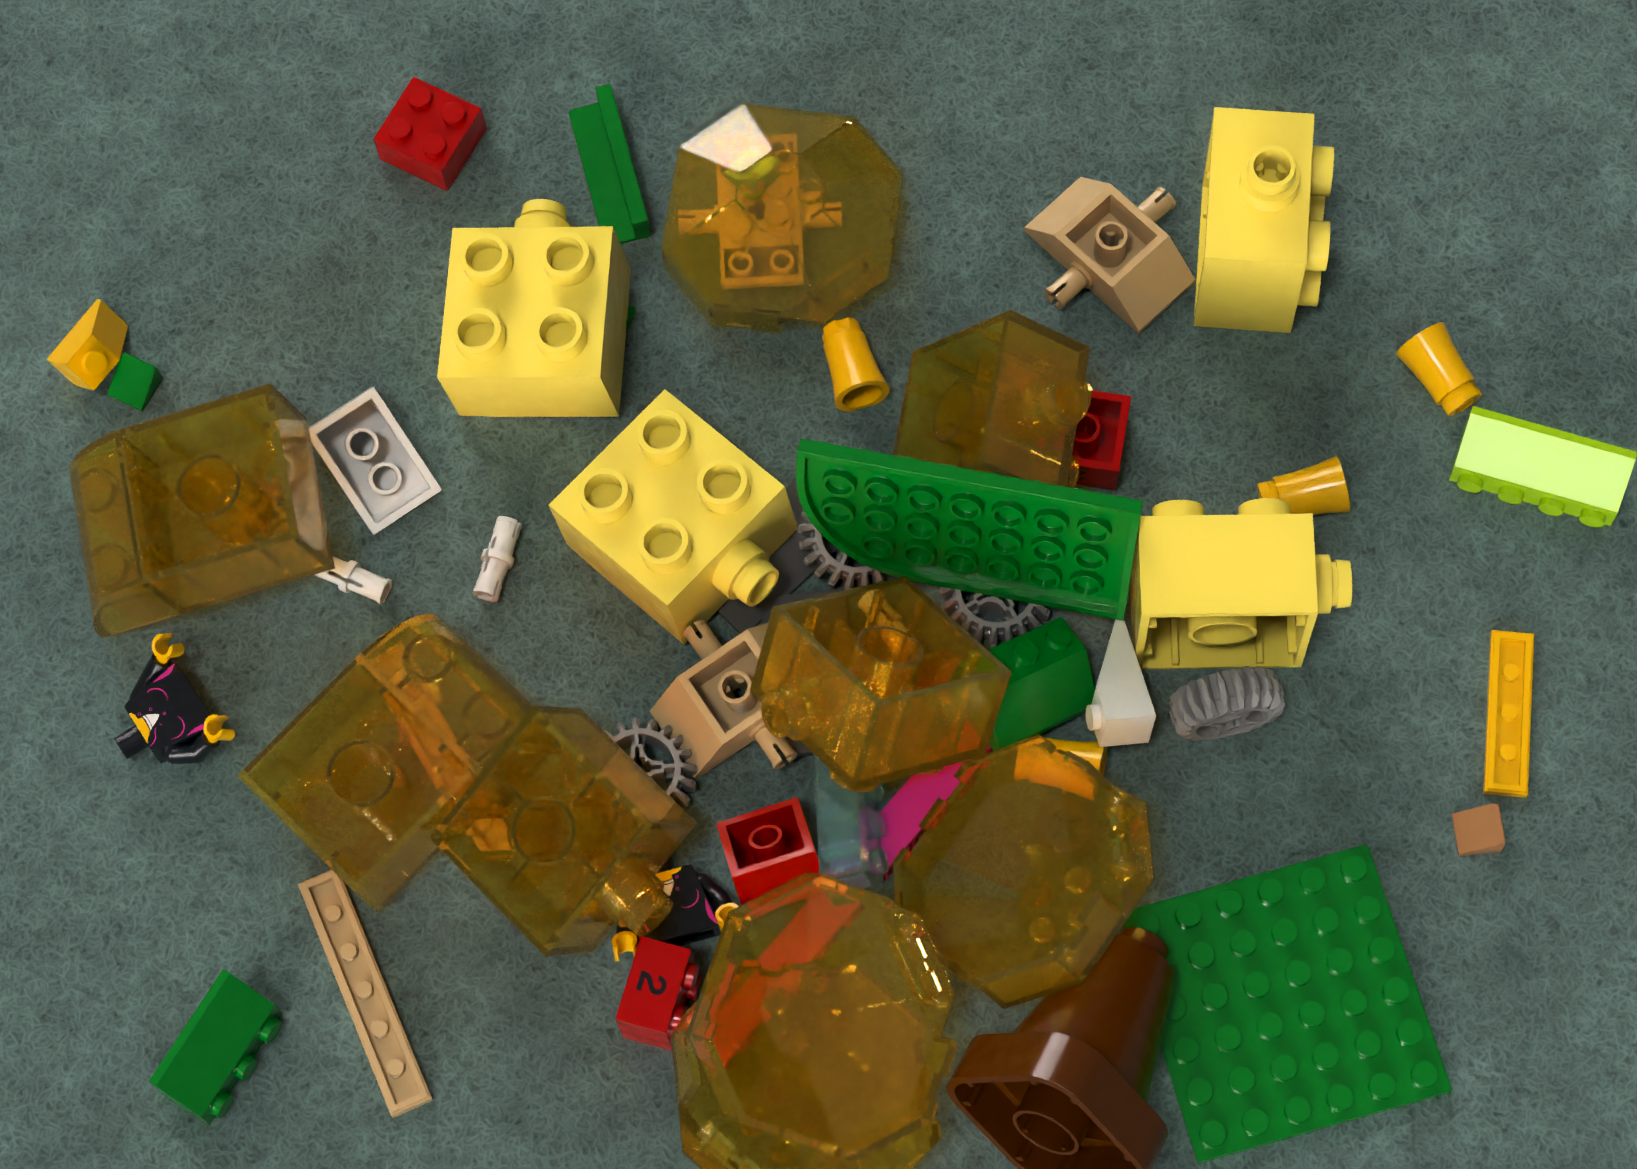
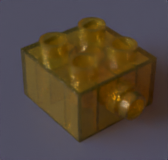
M1009 310L912 352L893 455L1074 488L1079 474L1078 461L1072 457L1077 424L1086 415L1092 398L1091 384L1085 380L1091 347Z
M905 576L773 606L750 692L761 702L763 722L773 736L800 740L829 768V774L834 782L853 792H869L876 789L879 784L919 773H937L943 770L945 766L984 756L1012 672Z
M533 706L429 838L545 957L592 952L615 923L622 928L628 927L640 937L647 935L658 927L670 913L673 902L663 891L664 883L655 874L697 822L581 708Z

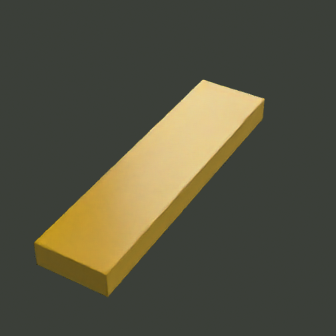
M1491 630L1483 794L1527 798L1534 654V634L1499 630Z

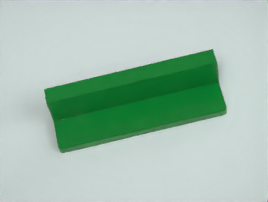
M611 84L595 87L598 103L569 110L568 113L598 225L613 226L620 244L651 237L648 218Z

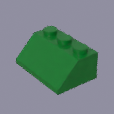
M1061 616L963 661L949 687V691L995 754L998 755L1086 713L1087 705L1092 704L1095 688L1086 648Z
M223 969L148 1082L168 1100L210 1125L215 1117L220 1119L230 1108L233 1101V1096L230 1093L239 1079L242 1081L247 1080L254 1071L258 1059L254 1056L264 1042L267 1044L271 1043L277 1036L282 1025V1021L279 1020L282 1015L281 1011L272 1002Z

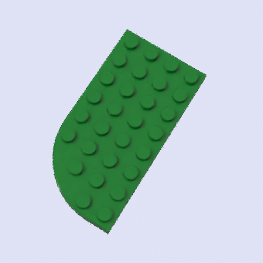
M800 438L796 460V487L802 508L820 534L854 560L882 573L905 580L1124 621L1143 501L1124 496L1086 491L1081 488L1042 483L1037 480L1004 476L994 472H982L950 464H938L916 460L911 457H900L873 452L867 449H856L829 444L824 441Z

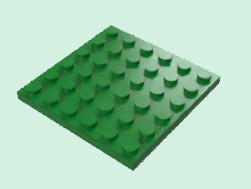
M1368 844L1119 913L1123 929L1126 927H1138L1147 930L1159 937L1169 951L1166 960L1175 973V983L1160 1048L1197 1164L1451 1093L1452 1088Z

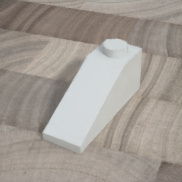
M1117 619L1114 622L1092 704L1086 707L1087 727L1090 731L1094 730L1099 747L1149 743L1156 719V713L1125 621Z

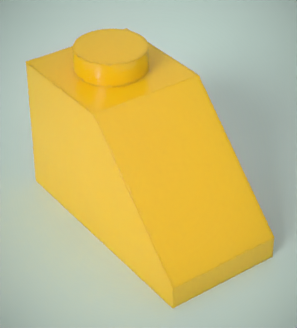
M97 299L49 355L47 360L76 386L94 391L119 362L128 325L101 299Z

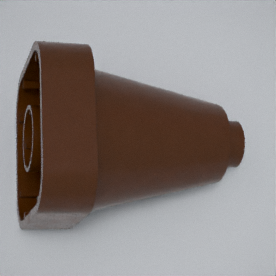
M1126 927L1122 929L1119 935L1108 934L1099 937L1012 1033L981 1034L972 1038L947 1084L948 1095L953 1103L1018 1169H1152L1168 1137V1129L1161 1117L1147 1102L1175 983V973L1166 960L1169 955L1168 948L1153 933L1138 927Z

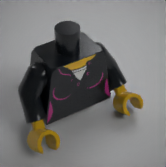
M162 633L154 637L151 646L153 654L129 696L130 700L124 706L135 725L115 737L114 740L127 759L149 746L160 763L166 761L171 764L201 763L220 745L221 740L230 741L235 737L233 729H222L223 723L229 717L225 715H210L178 663L174 662L172 664L170 658L180 657L185 650L182 643L168 646L169 640L173 637L172 633Z
M657 849L645 855L650 875L633 880L634 891L629 892L624 897L616 921V934L611 941L615 961H620L619 955L625 951L633 952L635 957L641 936L683 946L720 936L721 933L724 936L728 935L726 929L728 924L739 922L743 928L746 926V922L740 907L732 902L729 894L711 877L704 873L696 874L692 865L675 868L670 849Z

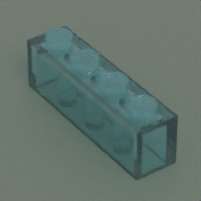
M861 726L813 738L820 883L835 903L884 892L883 874L888 873L889 868L885 851L881 846V837L886 836V826L883 816L879 811V801L884 799V793L876 766L881 765V754L878 744L875 740H869Z

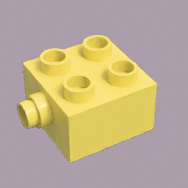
M1214 107L1202 185L1193 326L1291 333L1297 305L1318 306L1321 271L1326 272L1329 256L1330 221H1323L1325 197L1330 196L1332 187L1334 147L1313 146L1315 114Z
M533 199L523 204L521 216L516 219L514 227L452 229L437 378L459 416L619 417L631 268L613 226L571 227L567 222L566 208L561 203L548 199Z
M666 389L548 505L566 544L683 645L688 641L683 636L684 630L691 626L696 633L698 629L694 622L700 619L708 621L728 599H739L751 607L757 605L768 596L779 577V571L769 562V557L797 530V523L785 486Z
M1274 498L1254 499L1242 503L1238 507V515H1204L1203 505L1196 501L1169 500L1155 505L1152 508V516H1141L1130 581L1132 645L1141 669L1243 668L1245 666L1251 668L1257 666L1263 668L1302 667L1317 615L1330 614L1332 606H1335V609L1351 606L1352 570L1350 561L1335 559L1334 562H1331L1329 554H1315L1313 513L1290 514V505L1286 501Z

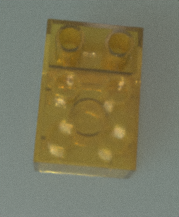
M271 383L113 431L87 445L71 462L69 476L93 626L97 634L102 638L335 569L307 418Z
M427 613L398 624L365 648L237 776L358 896L379 913L559 729L446 621L437 614Z

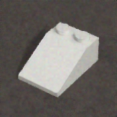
M370 387L303 431L373 535L442 490L374 387Z

